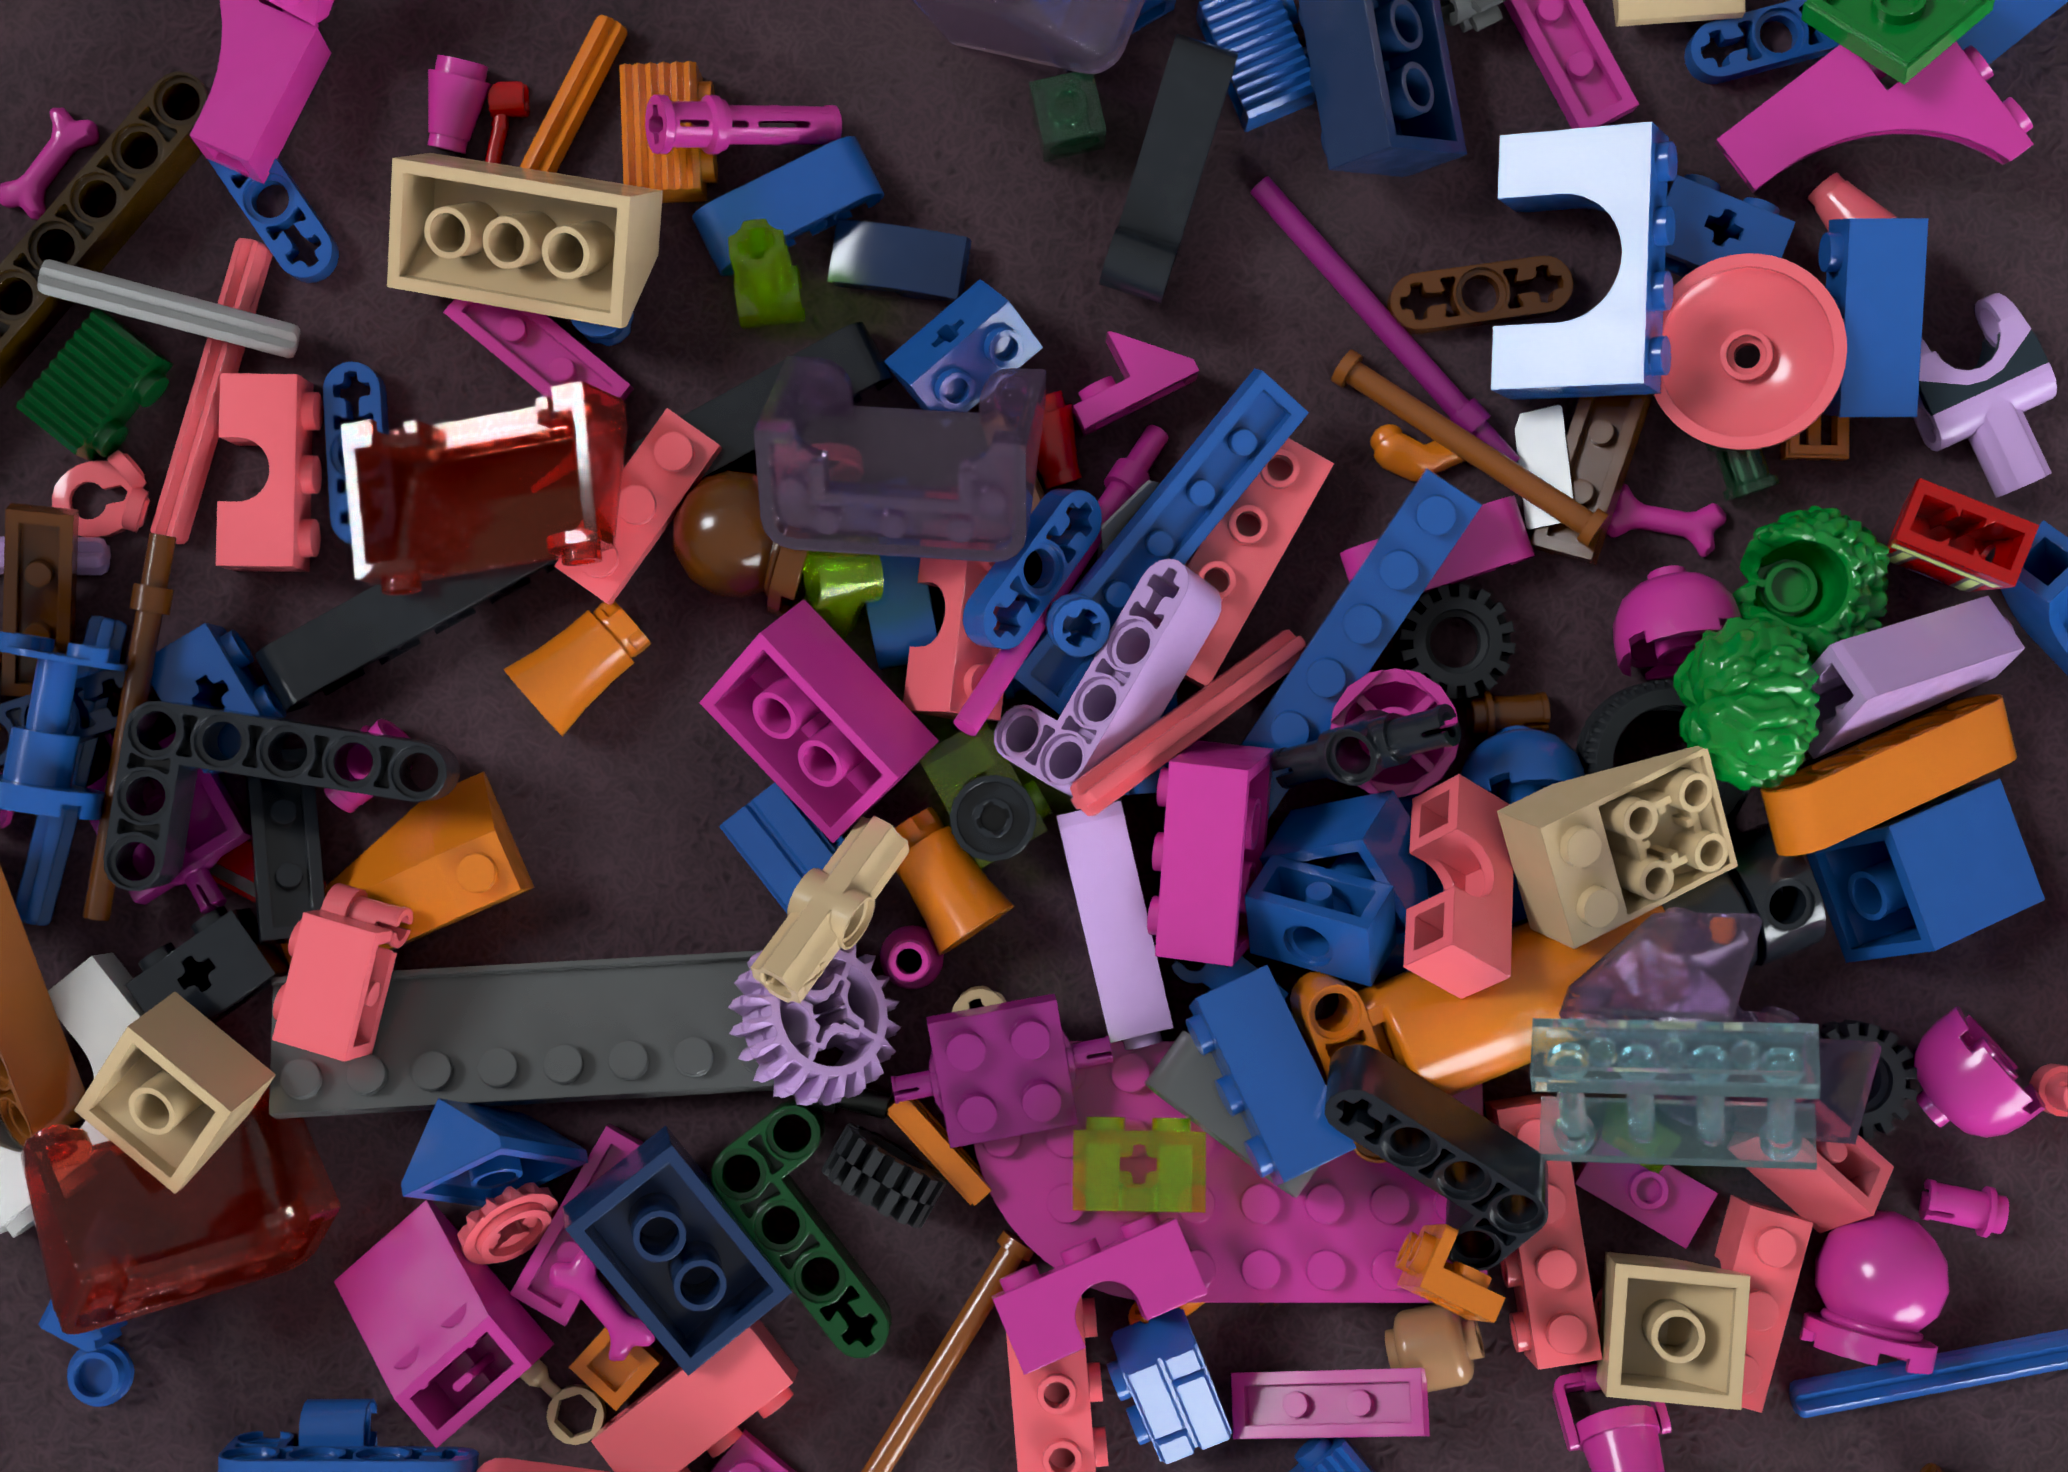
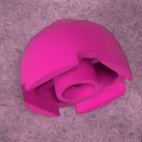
M1671 565L1653 570L1647 575L1648 580L1633 588L1623 598L1613 623V640L1618 667L1624 675L1631 677V666L1636 668L1655 666L1645 673L1646 680L1673 678L1679 666L1685 661L1687 655L1695 649V643L1702 639L1703 633L1706 630L1718 632L1723 628L1728 618L1740 617L1742 619L1734 596L1722 582L1698 572H1686V569L1682 566Z
M1394 668L1370 672L1348 686L1333 708L1330 730L1344 726L1368 710H1382L1387 713H1396L1402 717L1433 709L1441 704H1448L1455 711L1456 717L1444 721L1445 724L1443 726L1457 723L1458 717L1456 708L1441 686L1420 672ZM1359 739L1362 749L1370 755L1366 744ZM1458 745L1412 755L1408 763L1387 768L1371 780L1358 786L1371 794L1394 790L1398 798L1420 794L1444 777L1456 759Z
M1959 1006L1954 1007L1937 1020L1922 1036L1914 1055L1917 1079L1923 1088V1091L1917 1095L1916 1101L1939 1127L1951 1121L1969 1135L1985 1138L2000 1136L2023 1126L2045 1109V1103L2032 1084L2022 1089L2015 1081L2019 1076L2015 1071L2018 1069V1066L1974 1018L1970 1015L1964 1017Z

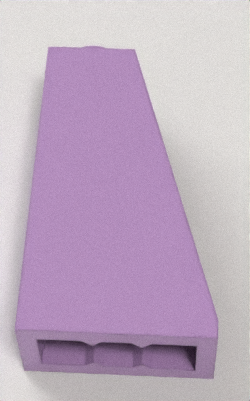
M1989 596L1833 643L1827 647L1811 666L1819 675L1818 680L1811 688L1820 695L1819 702L1814 705L1820 710V716L1816 720L1815 725L1819 730V734L1809 743L1808 751L1813 759H1816L1994 679L2025 647L2015 634L2012 624L2002 616Z
M1116 801L1096 816H1087L1082 810L1057 815L1058 828L1110 1043L1123 1040L1125 1050L1162 1042L1160 1031L1173 1028L1158 959L1155 956L1153 937L1148 934L1147 930L1148 916L1121 801Z

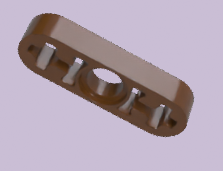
M1545 255L1418 272L1406 275L1396 283L1389 294L1387 309L1409 334H1424L1541 318L1554 314L1569 300L1573 290V278L1569 268L1561 260ZM1536 271H1543L1546 281L1557 282L1558 289L1548 296V303L1541 302L1537 292L1520 293L1514 298L1518 308L1510 309L1508 307L1510 286L1504 274L1512 273L1514 275L1512 287L1531 283L1536 277ZM1472 279H1483L1489 282L1496 292V303L1493 309L1482 313L1469 309L1462 299L1464 284ZM1442 282H1451L1449 303L1455 315L1454 317L1445 316L1447 304L1428 307L1424 312L1422 320L1415 319L1413 310H1402L1400 302L1408 298L1411 288H1419L1422 298L1440 297L1445 292Z

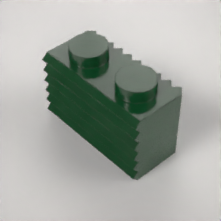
M96 308L91 311L90 317L82 322L81 328L74 332L73 338L66 341L65 348L58 351L57 358L50 361L49 367L42 371L41 377L34 381L32 388L25 392L24 398L17 401L16 408L73 454L90 461H95L100 455L102 457L111 455L122 445L129 432L125 424L140 405L143 408L149 407L162 396L169 383V379L165 375L174 364L117 318Z

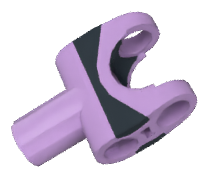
M1993 293L1978 300L1975 304V317L1986 339L1982 342V352L1978 363L1972 370L1955 369L1943 362L1937 352H1931L1926 342L1922 339L1917 417L1912 418L1924 443L1933 451H1940L1968 438L1997 498L2052 473L2023 412L2053 399L2057 393V384L2052 367L2043 348L2021 312L2006 296L2000 293Z

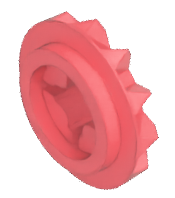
M534 1182L525 1183L517 1190L508 1186L501 1195L495 1198L486 1197V1204L481 1209L471 1211L466 1216L467 1224L457 1234L461 1243V1249L467 1260L477 1264L500 1263L514 1259L529 1251L540 1242L559 1209L555 1197L548 1187L539 1188Z

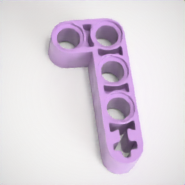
M1164 559L1150 566L1138 582L1111 628L1108 639L1097 652L1059 719L1055 720L1033 706L1026 704L1014 706L1004 713L996 726L994 743L997 751L1008 761L1072 798L1070 787L1074 781L1160 719L1218 620L1222 604L1218 590L1178 560Z

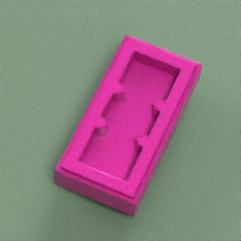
M1603 1126L1574 1175V1183L1685 1249H1687L1718 1195L1717 1192Z

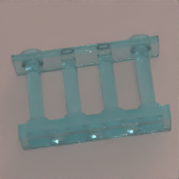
M1533 1018L1530 1068L1532 1092H1557V1097L1541 1096L1539 1153L1545 1157L1546 1161L1817 1170L1815 1104L1796 1103V1099H1820L1818 1024ZM1585 1093L1626 1094V1098L1585 1097ZM1654 1095L1696 1096V1100L1654 1099ZM1724 1097L1767 1098V1102L1725 1101Z

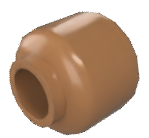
M1437 1304L1402 1310L1396 1315L1393 1328L1385 1330V1345L1391 1369L1424 1368L1428 1392L1467 1384L1474 1374V1359L1485 1357L1478 1322L1464 1320L1463 1317Z

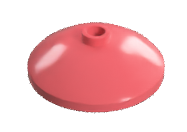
M1745 253L1721 257L1707 262L1694 269L1674 285L1672 307L1670 310L1663 311V336H1667L1670 341L1671 367L1668 375L1661 376V394H1654L1664 413L1674 424L1685 433L1706 444L1730 450H1755L1782 443L1798 435L1814 423L1827 409L1839 389L1847 360V336L1840 310L1829 291L1816 277L1799 265L1786 259L1772 255ZM1744 346H1754L1760 351L1759 362L1752 368H1741L1736 364V353Z

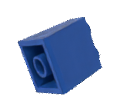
M2000 778L1957 787L1828 848L1806 854L1846 963L1936 951L2045 900Z

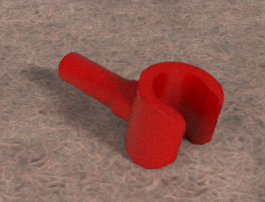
M500 81L489 89L488 104L492 116V130L485 162L501 164L507 131H509V117L529 116V88L521 81Z

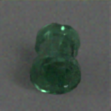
M1705 443L1707 451L1715 452L1726 485V489L1722 493L1725 502L1739 499L1780 484L1778 476L1770 474L1762 448L1755 450H1730Z

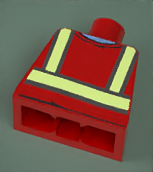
M1919 478L1908 494L1887 544V547L1890 549L1887 555L1893 564L1962 591L1974 592L2012 588L2016 586L2040 525ZM1996 547L1992 562L1986 561L1985 559L1989 552Z

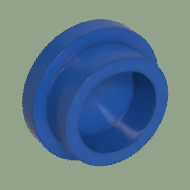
M109 1342L91 1352L79 1349L71 1358L67 1369V1381L72 1394L81 1402L95 1407L107 1406L121 1399L129 1391L134 1379V1365L130 1355L123 1347L114 1342Z

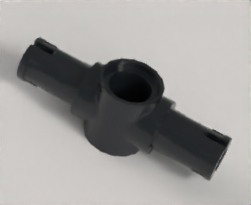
M1441 704L1433 709L1402 717L1396 713H1387L1382 710H1368L1342 727L1323 731L1319 735L1318 740L1289 748L1276 749L1272 754L1271 765L1273 772L1290 768L1288 773L1276 777L1278 784L1284 789L1294 788L1299 784L1326 777L1349 786L1362 785L1387 768L1408 763L1412 755L1458 745L1461 739V728L1459 722L1443 726L1445 724L1444 721L1456 717L1455 711L1448 704ZM1359 739L1366 744L1370 755L1362 749Z

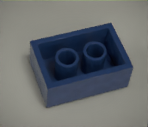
M1299 0V21L1305 33L1311 67L1310 83L1316 95L1322 129L1321 144L1327 157L1329 170L1404 177L1467 155L1440 0Z
M664 1126L562 1207L565 1230L688 1376L792 1293L791 1287L719 1196L712 1181L667 1126Z

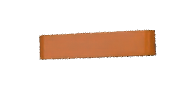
M1986 694L1952 702L1796 771L1792 777H1785L1781 785L1777 787L1761 788L1760 791L1776 853L1781 856H1797L1828 848L2015 761L2017 754L2003 696L2000 694Z

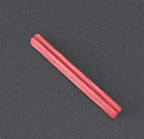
M239 238L235 242L217 304L256 314L273 256L266 244L248 238ZM207 337L150 528L151 533L176 537L175 544H185L189 539L218 442L220 373H238L245 351L243 346Z
M1282 630L1074 781L1070 787L1073 796L1071 799L1073 806L1076 809H1081L1087 816L1099 814L1289 673L1306 646L1305 640L1302 636L1296 637L1290 630Z

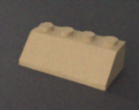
M436 153L392 158L387 287L616 328L627 327L658 257L663 190Z

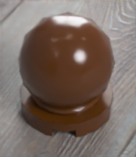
M726 471L705 477L690 489L675 513L673 528L674 551L688 577L714 595L746 598L764 591L765 596L768 597L767 612L782 616L802 601L795 598L802 574L814 577L830 524V520L822 517L826 511L829 512L833 500L805 491L799 502L791 505L780 487L755 474Z

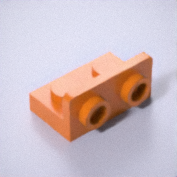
M1447 1224L1423 1225L1419 1235L1411 1231L1405 1238L1396 1258L1395 1267L1402 1270L1397 1286L1467 1320L1495 1323L1505 1297L1488 1290L1492 1278L1463 1263L1454 1261L1451 1264L1446 1262L1459 1230Z

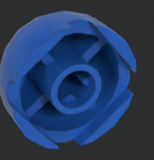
M1515 725L1501 729L1496 735L1487 738L1467 756L1461 775L1505 802L1512 804L1551 784L1585 776V772L1577 753L1567 742L1545 731Z

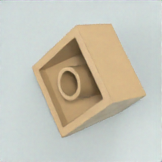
M173 992L127 1026L74 1111L176 1194L245 1120L276 1074L177 992Z
M1605 1252L1599 1333L1603 1360L1597 1361L1596 1382L1605 1396L1741 1410L1751 1276L1741 1272L1674 1258Z

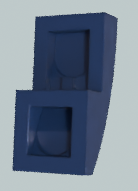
M837 219L827 281L838 287L890 291L908 298L954 302L964 293L972 240L965 236L927 229Z

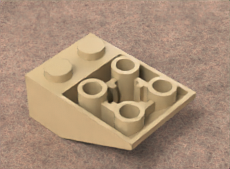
M1699 746L1554 783L1497 811L1530 929L1573 949L1738 866L1709 751Z

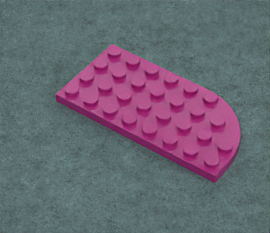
M1070 1041L1071 1044H1072V1043H1077V1042H1082V1041ZM1123 1041L1113 1042L1110 1044L1114 1063L1075 1069L1076 1078L1073 1096L1078 1119L1077 1125L974 1144L983 1178L992 1188L990 1194L1004 1218L1024 1243L1054 1268L1064 1264L1060 1255L1062 1251L1095 1237L1100 1248L1125 1238L1120 1226L1156 1211L1160 1221L1168 1218L1177 1219L1208 1291L1207 1295L1191 1301L1192 1303H1432L1397 1286L1402 1270L1395 1267V1262L1405 1238L1411 1231L1419 1235L1423 1225L1445 1224L1447 1198L1391 1163L1368 1162L1358 1156L1353 1150L1321 1165L1297 1198L1292 1197L1275 1186L1267 1178H1261L1255 1169L1161 1099L1144 1084L1175 1041H1162L1154 1045L1132 1050H1125ZM1482 1083L1452 1096L1483 1116ZM1447 1258L1446 1262L1453 1264V1263ZM1487 1270L1480 1271L1487 1275ZM1104 1281L1090 1287L1113 1296L1135 1300L1129 1289L1118 1282Z

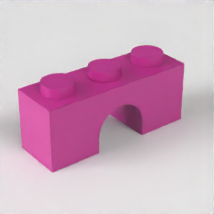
M1151 1212L1120 1226L1125 1238L1100 1248L1095 1237L1062 1251L1060 1255L1064 1264L1052 1270L1039 1274L1036 1264H1033L999 1279L1003 1291L991 1297L1024 1375L1086 1348L1076 1325L1075 1311L1081 1295L1094 1284L1113 1281L1126 1286L1132 1293L1141 1316L1147 1321L1208 1294L1177 1219L1168 1218L1160 1221L1157 1212Z

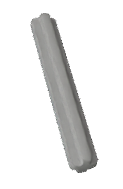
M50 259L43 262L39 271L38 291L52 297L285 358L294 357L300 341V328L295 324Z

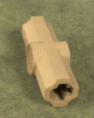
M876 816L872 818L861 817L823 870L813 868L800 880L790 898L786 920L750 967L753 978L759 981L769 993L787 1003L790 1001L801 1003L840 948L844 950L852 948L863 936L873 917L875 899L910 852L908 841L895 830L893 825Z

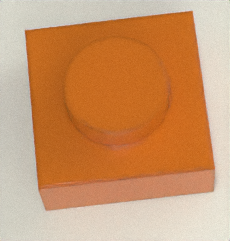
M605 1327L569 1368L617 1411L659 1365L663 1357L650 1345L634 1346L625 1360L611 1361L609 1359L611 1341L609 1332Z

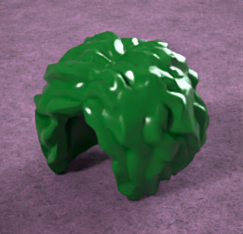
M1811 506L1808 510H1796L1780 515L1777 522L1755 529L1753 533L1754 539L1748 543L1740 562V571L1748 582L1732 593L1742 619L1768 617L1778 620L1782 625L1789 626L1790 631L1801 632L1803 636L1802 642L1808 644L1807 653L1812 665L1829 645L1882 628V623L1878 619L1887 613L1888 596L1885 591L1888 588L1889 581L1885 574H1887V565L1890 562V558L1887 555L1890 549L1883 543L1877 542L1874 534L1868 528L1862 527V522L1852 520L1848 515L1841 516V511L1837 508L1822 509L1819 506Z
M1756 617L1753 619L1728 618L1720 631L1706 630L1703 633L1702 639L1695 643V649L1687 655L1685 661L1674 674L1673 687L1679 699L1686 706L1679 721V735L1687 743V748L1699 746L1708 749L1715 778L1719 781L1729 782L1739 790H1748L1752 786L1773 788L1781 785L1785 777L1795 775L1796 770L1804 761L1805 755L1803 753L1809 750V743L1819 734V730L1815 725L1816 720L1820 716V710L1814 705L1819 702L1820 695L1811 688L1818 680L1819 675L1811 667L1812 662L1809 660V654L1807 653L1808 644L1802 642L1803 636L1801 632L1790 631L1789 626L1782 625L1778 620L1768 617Z

